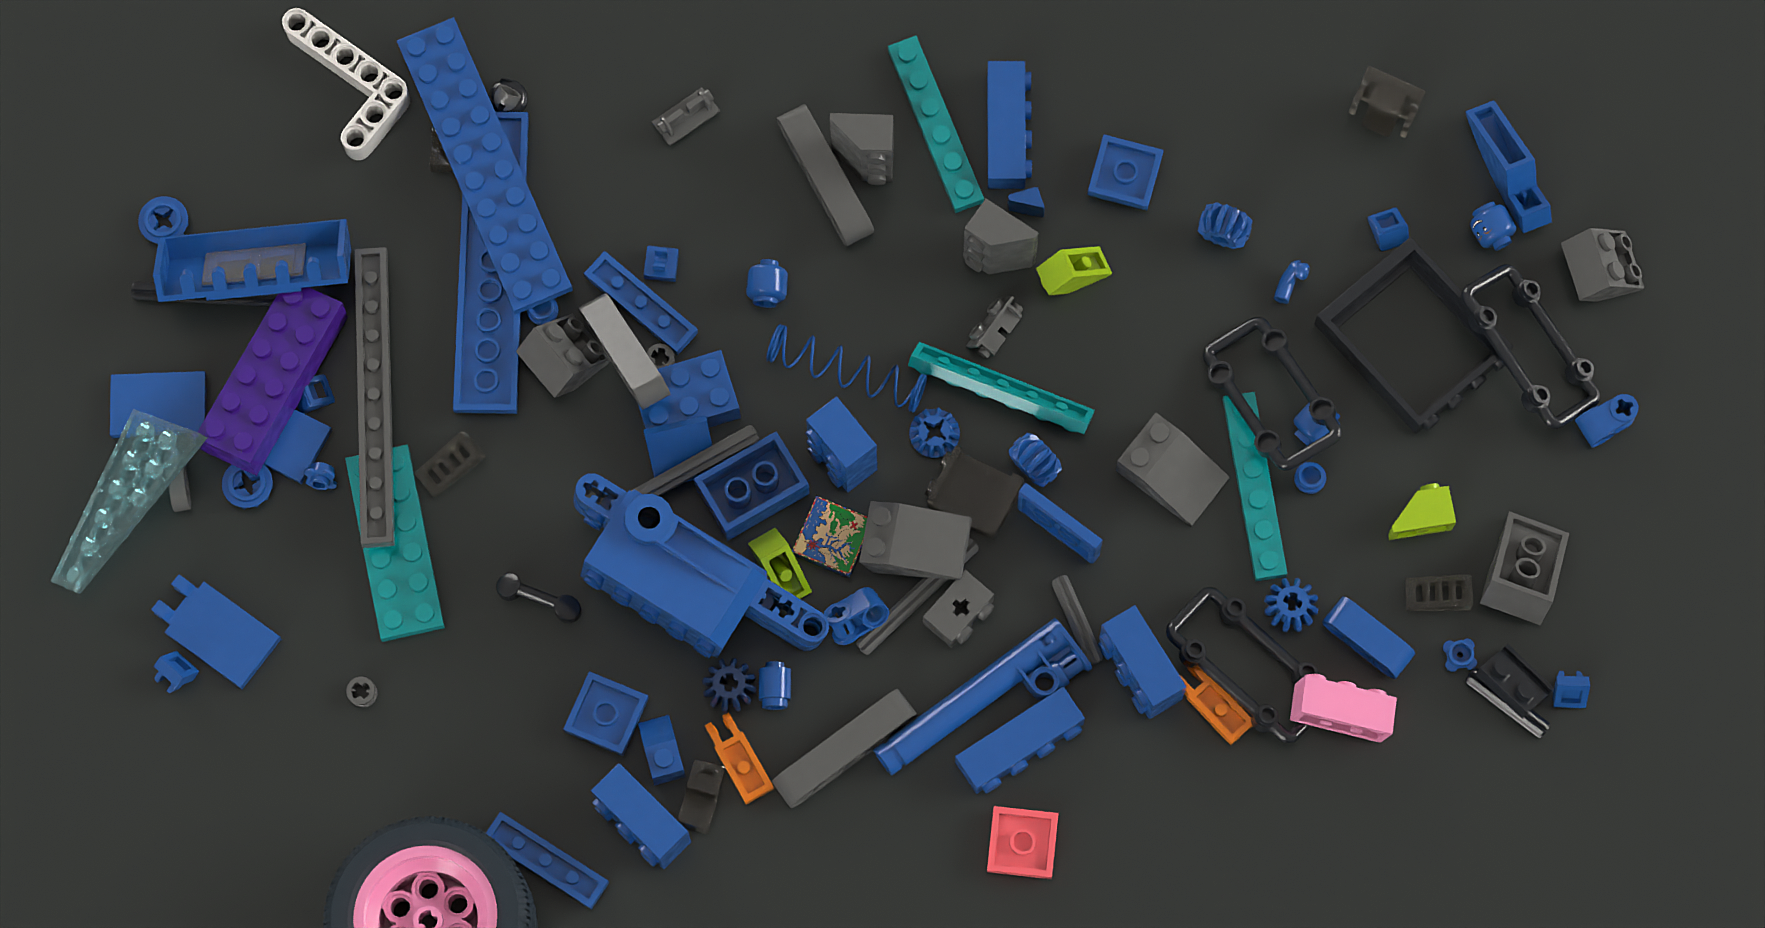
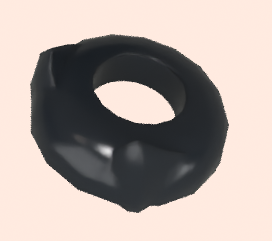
M505 77L494 84L488 95L495 112H523L528 103V95L524 86L515 80ZM501 84L511 87L521 95L516 107L510 111H503L505 105L500 103L497 108L494 103V94Z

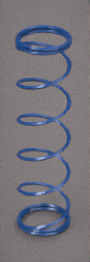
M782 324L776 327L768 347L767 362L770 361L771 363L775 360L783 340V365L785 368H791L798 362L812 341L810 372L813 378H818L827 370L840 350L838 383L841 388H845L856 378L868 359L866 372V393L868 397L873 398L876 396L896 369L894 403L897 408H900L911 398L908 410L909 412L912 411V413L916 411L926 385L927 375L921 374L911 393L902 404L898 405L897 382L899 367L897 364L893 366L879 389L873 395H870V355L864 358L849 382L842 385V345L837 347L824 369L818 375H814V335L809 338L795 361L787 366L785 363L787 327Z

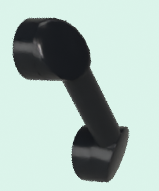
M514 573L504 574L497 581V592L506 601H513L519 596L555 609L558 619L564 623H573L581 615L580 603L571 595L566 594L557 597L522 584L520 578Z

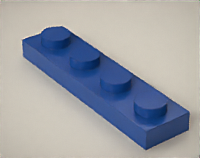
M604 251L584 272V277L603 293L606 292L612 301L663 344L668 345L676 355H679L699 333L694 325L607 252Z
M499 812L486 832L488 836L495 839L508 852V855L514 861L591 910L609 884L607 879L502 812Z

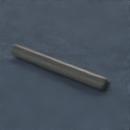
M748 425L638 486L635 490L641 494L661 496L759 441L758 433L752 425Z
M970 537L964 564L978 552L979 548ZM928 577L921 579L889 610V617L882 626L874 628L857 640V647L864 654L869 655L948 579Z

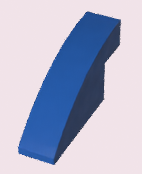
M1493 100L1467 110L1466 117L1484 162L1503 201L1521 231L1526 233L1551 223V205L1537 186L1535 159L1496 102Z

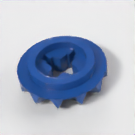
M167 196L157 197L147 202L141 209L138 218L139 229L148 241L158 244L160 237L184 235L186 227L189 226L188 213L184 205L177 199ZM155 214L163 218L169 215L172 228L165 225L158 228L159 222Z
M939 407L936 409H925L915 416L909 429L910 441L913 447L926 457H943L952 452L958 444L960 437L959 424L951 413L943 411ZM943 423L940 429L943 439L934 436L926 442L929 435L926 425L935 428Z
M264 464L257 476L234 465H230L222 479V490L227 500L232 505L241 507L244 510L251 507L258 508L259 504L268 500L273 488L272 475ZM244 473L251 481L256 480L257 482L252 485V495L245 488L239 489L244 484V477L242 475Z

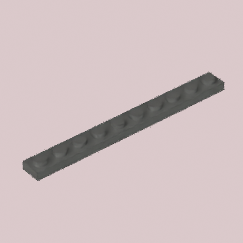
M386 247L355 249L362 548L395 546L388 251Z

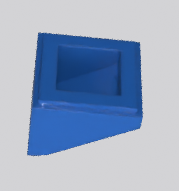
M1038 187L1029 188L1008 196L1007 207L1009 211L1044 217L1045 207Z
M1397 207L1367 217L1381 251L1398 247L1409 238L1408 225Z
M324 374L314 376L309 386L305 387L302 398L297 405L299 412L306 414L335 402ZM321 382L327 397L318 398L314 384Z

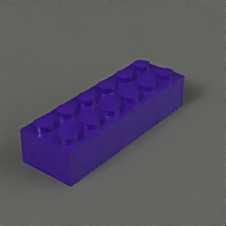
M303 287L298 292L277 294L195 435V439L202 451L255 476L258 475L300 402L305 387L309 386L310 381L315 376L348 318L342 302L309 287Z

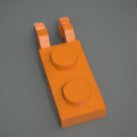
M1187 667L1189 673L1201 684L1194 690L1180 676L1186 685L1184 695L1187 696V700L1214 729L1232 745L1252 727L1251 717L1199 667Z
M728 712L722 715L726 728L729 729L733 736L728 740L722 742L716 727L711 722L704 726L715 745L716 753L747 805L774 790V786L744 733L739 731Z

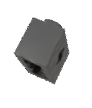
M964 570L962 579L955 580L923 616V624L951 648L957 642L963 644L974 631L971 626L977 619L985 620L995 606L992 605L994 593L967 570ZM964 606L967 607V615L960 613L958 616L955 615V607L959 609Z

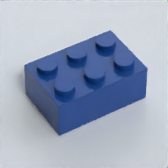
M721 350L657 369L671 395L644 410L638 404L645 429L705 415L708 428L741 418L740 408Z
M837 396L806 419L807 431L805 433L808 437L806 442L809 445L807 451L817 464L821 462L825 464L829 470L827 476L837 488L842 486L848 493L877 471V445Z
M777 431L694 478L696 490L727 541L810 494L807 480Z
M1135 605L1102 624L1099 636L1101 642L1098 643V646L1106 660L1111 658L1118 669L1114 670L1122 686L1128 685L1134 694L1131 698L1132 702L1140 714L1145 712L1148 718L1151 719L1183 699L1186 690L1185 683Z
M619 763L591 790L595 799L592 802L595 810L607 822L613 819L616 822L615 826L618 829V833L629 844L636 841L640 845L638 849L641 852V856L652 867L658 863L665 869L691 843L688 831Z

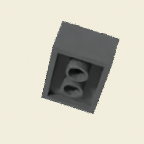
M1158 413L1153 415L1118 459L1116 471L1191 527L1230 479L1181 430Z
M870 501L859 563L872 573L961 580L972 518L901 503Z
M1509 511L1485 581L1480 604L1541 625L1554 600L1569 533Z

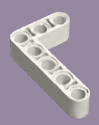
M300 8L288 10L282 18V24L288 39L369 97L341 133V141L346 154L354 160L366 159L409 107L411 98L406 83L305 10ZM296 23L305 24L301 30H291ZM320 40L329 41L325 47H315ZM344 57L354 58L350 64H340L341 59ZM368 74L378 75L372 82L363 81ZM393 91L402 92L401 96L397 99L388 98L389 94ZM375 114L383 115L379 122H369L371 116ZM355 138L364 139L363 143L359 146L349 145Z

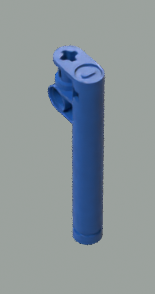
M1053 618L888 738L886 743L883 742L873 751L883 767L892 776L902 769L903 765L909 764L1018 683L1022 682L1036 700L1042 701L1063 686L1066 687L1070 684L1069 680L1083 669L1087 672L1092 670V665L1062 624L1056 618ZM1040 678H1048L1052 681L1053 687L1048 691H1042L1037 688L1035 682Z

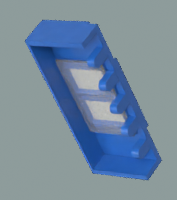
M347 219L160 237L153 271L158 302L206 297V301L298 292L303 287L348 283L351 243Z

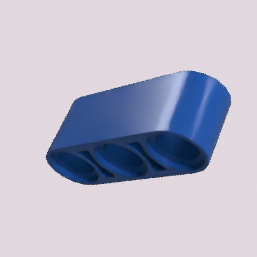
M1341 597L1322 620L1323 625L1332 634L1392 679H1396L1415 656V651L1405 641L1347 597Z

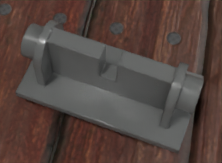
M701 87L653 120L652 123L669 146H671L719 113L720 110L713 102L714 98L708 89L704 90Z
M1013 296L996 298L987 309L989 315L983 323L979 322L969 334L971 340L965 347H979L980 349L977 353L984 359H988L996 354L1006 339L998 332L999 328L1010 334L1022 318L1021 312L1023 308L1015 302L1012 305L1010 304L1014 299Z

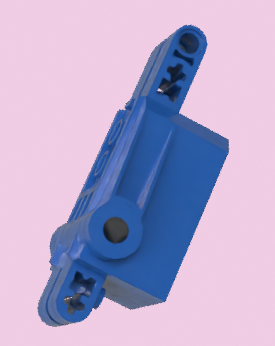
M595 473L586 474L578 480L573 497L575 509L585 516L583 521L596 530H600L601 527L604 528L585 558L580 577L584 578V582L597 590L601 589L610 594L611 598L620 605L631 607L639 612L638 615L652 624L656 623L665 628L669 635L679 641H686L694 646L693 649L707 658L711 656L718 658L744 615L803 651L816 649L826 637L829 630V622L822 612L768 580V576H766L767 571L675 515L669 503L662 497L654 494H641L635 489L626 492ZM591 492H594L596 494L592 495L590 498H587L585 496L589 495ZM655 520L658 525L655 528L649 529ZM773 604H775L776 607H775L774 610L771 612V611H770V608L772 607ZM781 609L787 612L784 618L778 615ZM803 626L813 627L816 631V636H810L805 633Z

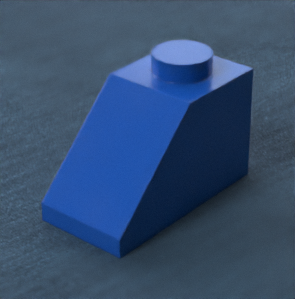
M666 715L638 723L654 785L686 777L670 716Z

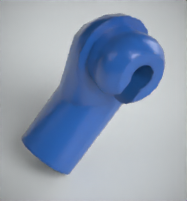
M1295 260L1289 264L1279 280L1274 300L1283 304L1289 302L1296 279L1305 280L1309 275L1310 267L1307 263Z

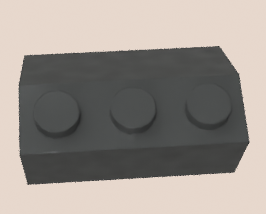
M830 113L832 152L861 181H867L871 185H883L886 182H892L894 152L893 115Z
M985 199L964 228L963 258L966 259L965 263L977 272L983 270L989 275L1030 268L1036 262L1039 233L988 199Z

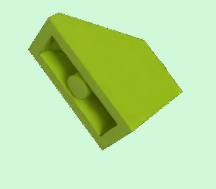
M1100 246L1062 249L1036 268L1041 278L1042 286L1046 289L1048 295L1068 294L1112 274Z
M1433 483L1420 487L1421 490L1415 493L1391 527L1388 534L1389 540L1452 530L1456 524L1449 486L1440 487L1438 483Z
M776 528L748 543L759 567L767 571L766 576H768V580L799 599L812 592L789 544Z

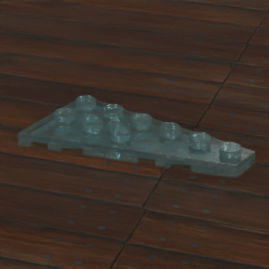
M133 409L51 582L81 594L202 446L207 437Z

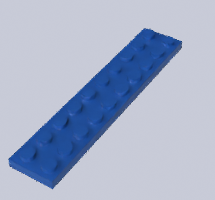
M454 17L397 40L400 51L514 314L516 315L573 291Z
M496 112L525 181H527L528 112ZM462 194L453 411L454 413L517 414L520 356L516 353V350L520 346L521 313L514 314Z

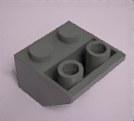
M1589 228L1561 243L1580 301L1598 302L1644 289L1641 279L1642 272L1636 264L1632 252V242L1627 236L1626 231Z
M573 313L534 327L516 350V353L554 398L574 391L610 362L599 343Z

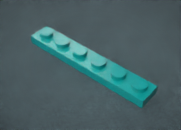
M917 36L889 45V55L954 212L958 213L982 204L984 202L983 194Z
M921 342L918 343L908 363L909 367L915 368L921 374L933 375L945 380L952 386H961L974 391L980 397L992 398L1004 403L1011 409H1020L1033 414L1039 420L1059 424L1070 432L1085 434L1095 411L1084 405Z
M1255 392L1242 393L1259 419ZM1223 396L1224 411L1255 581L1287 577L1288 573L1267 458L1258 454L1254 444L1255 435L1229 397Z

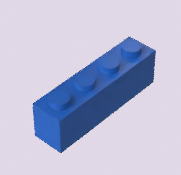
M988 61V189H1025L1026 178H1032V160H1026V149H1031L1032 132L1031 130H1025V120H1031V101H1025V91H1031V72H1025V61Z
M1063 686L956 755L955 763L976 794L982 790L985 793H989L1002 783L1000 779L1008 773L1014 776L1029 766L1027 761L1036 755L1039 758H1043L1056 748L1054 744L1062 738L1069 741L1083 731L1081 726L1084 725L1085 717Z

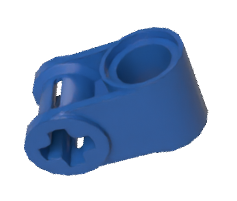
M1620 394L1600 406L1593 407L1575 419V422L1591 448H1594L1628 428L1638 413L1639 405L1633 396ZM1618 407L1620 410L1627 409L1629 411L1627 416L1624 413L1617 414Z
M864 587L840 602L830 605L824 611V615L832 627L834 642L839 645H847L874 628L882 626L889 617V609L874 589Z

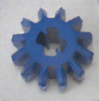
M1218 202L1207 204L1199 219L1198 232L1205 240H1210L1213 244L1221 245L1223 248L1225 246L1231 249L1244 247L1251 233L1252 219L1245 212L1237 210V207L1233 208Z
M1026 433L1022 438L1019 437L1009 449L1010 458L1014 461L1015 465L1028 479L1038 486L1044 487L1048 482L1051 483L1062 470L1060 460L1042 440L1031 433Z
M1286 578L1281 580V588L1273 584L1270 588L1273 595H1266L1264 599L1265 603L1271 605L1265 609V615H1276L1271 624L1276 626L1280 621L1283 622V632H1288L1290 624H1293L1296 632L1301 631L1302 623L1310 626L1313 622L1310 615H1317L1319 610L1316 606L1312 605L1318 601V596L1314 594L1307 595L1312 586L1307 584L1301 589L1299 587V578H1295L1293 586H1290ZM1289 599L1295 601L1296 607L1294 611L1288 610L1287 603Z

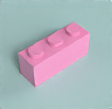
M1308 674L1295 683L1290 720L1381 743L1393 734L1397 698L1386 695V692L1380 689L1364 690L1356 688V685L1351 682L1340 681L1336 683L1326 680V677L1320 674Z

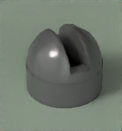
M501 84L494 94V103L497 108L501 103L505 105L503 111H510L516 107L521 95L511 87Z

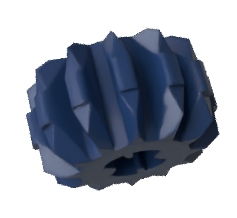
M732 658L730 666L727 667L725 661L720 659L718 660L720 669L717 670L715 667L709 666L708 672L712 677H704L702 680L703 684L709 687L703 691L704 697H713L710 702L712 708L717 707L722 702L723 713L728 712L729 705L731 704L734 705L736 712H740L739 702L742 701L744 704L750 705L752 701L747 694H756L757 688L750 684L756 680V676L754 673L746 674L749 670L747 663L742 664L737 669L736 658ZM727 680H734L737 688L732 687V691L727 692L722 683L728 684Z

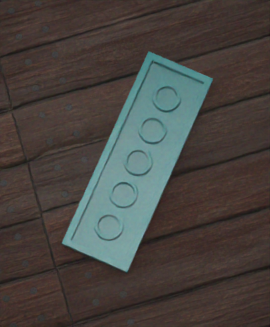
M408 445L392 448L395 546L363 548L382 642L445 628ZM359 455L347 457L345 460L361 536Z

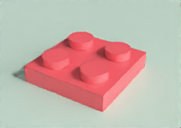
M994 806L987 872L1052 879L1058 813Z

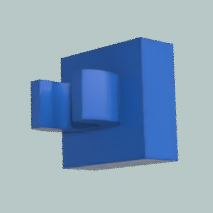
M647 246L644 279L675 282L679 250L676 248Z
M178 651L161 656L154 665L159 671L155 676V681L160 682L167 678L171 682L167 689L168 693L180 689L182 685L193 681L199 673V670Z
M1559 671L1558 676H1556L1552 697L1553 706L1586 708L1590 690L1589 677H1584L1580 671H1576V676H1564V671Z

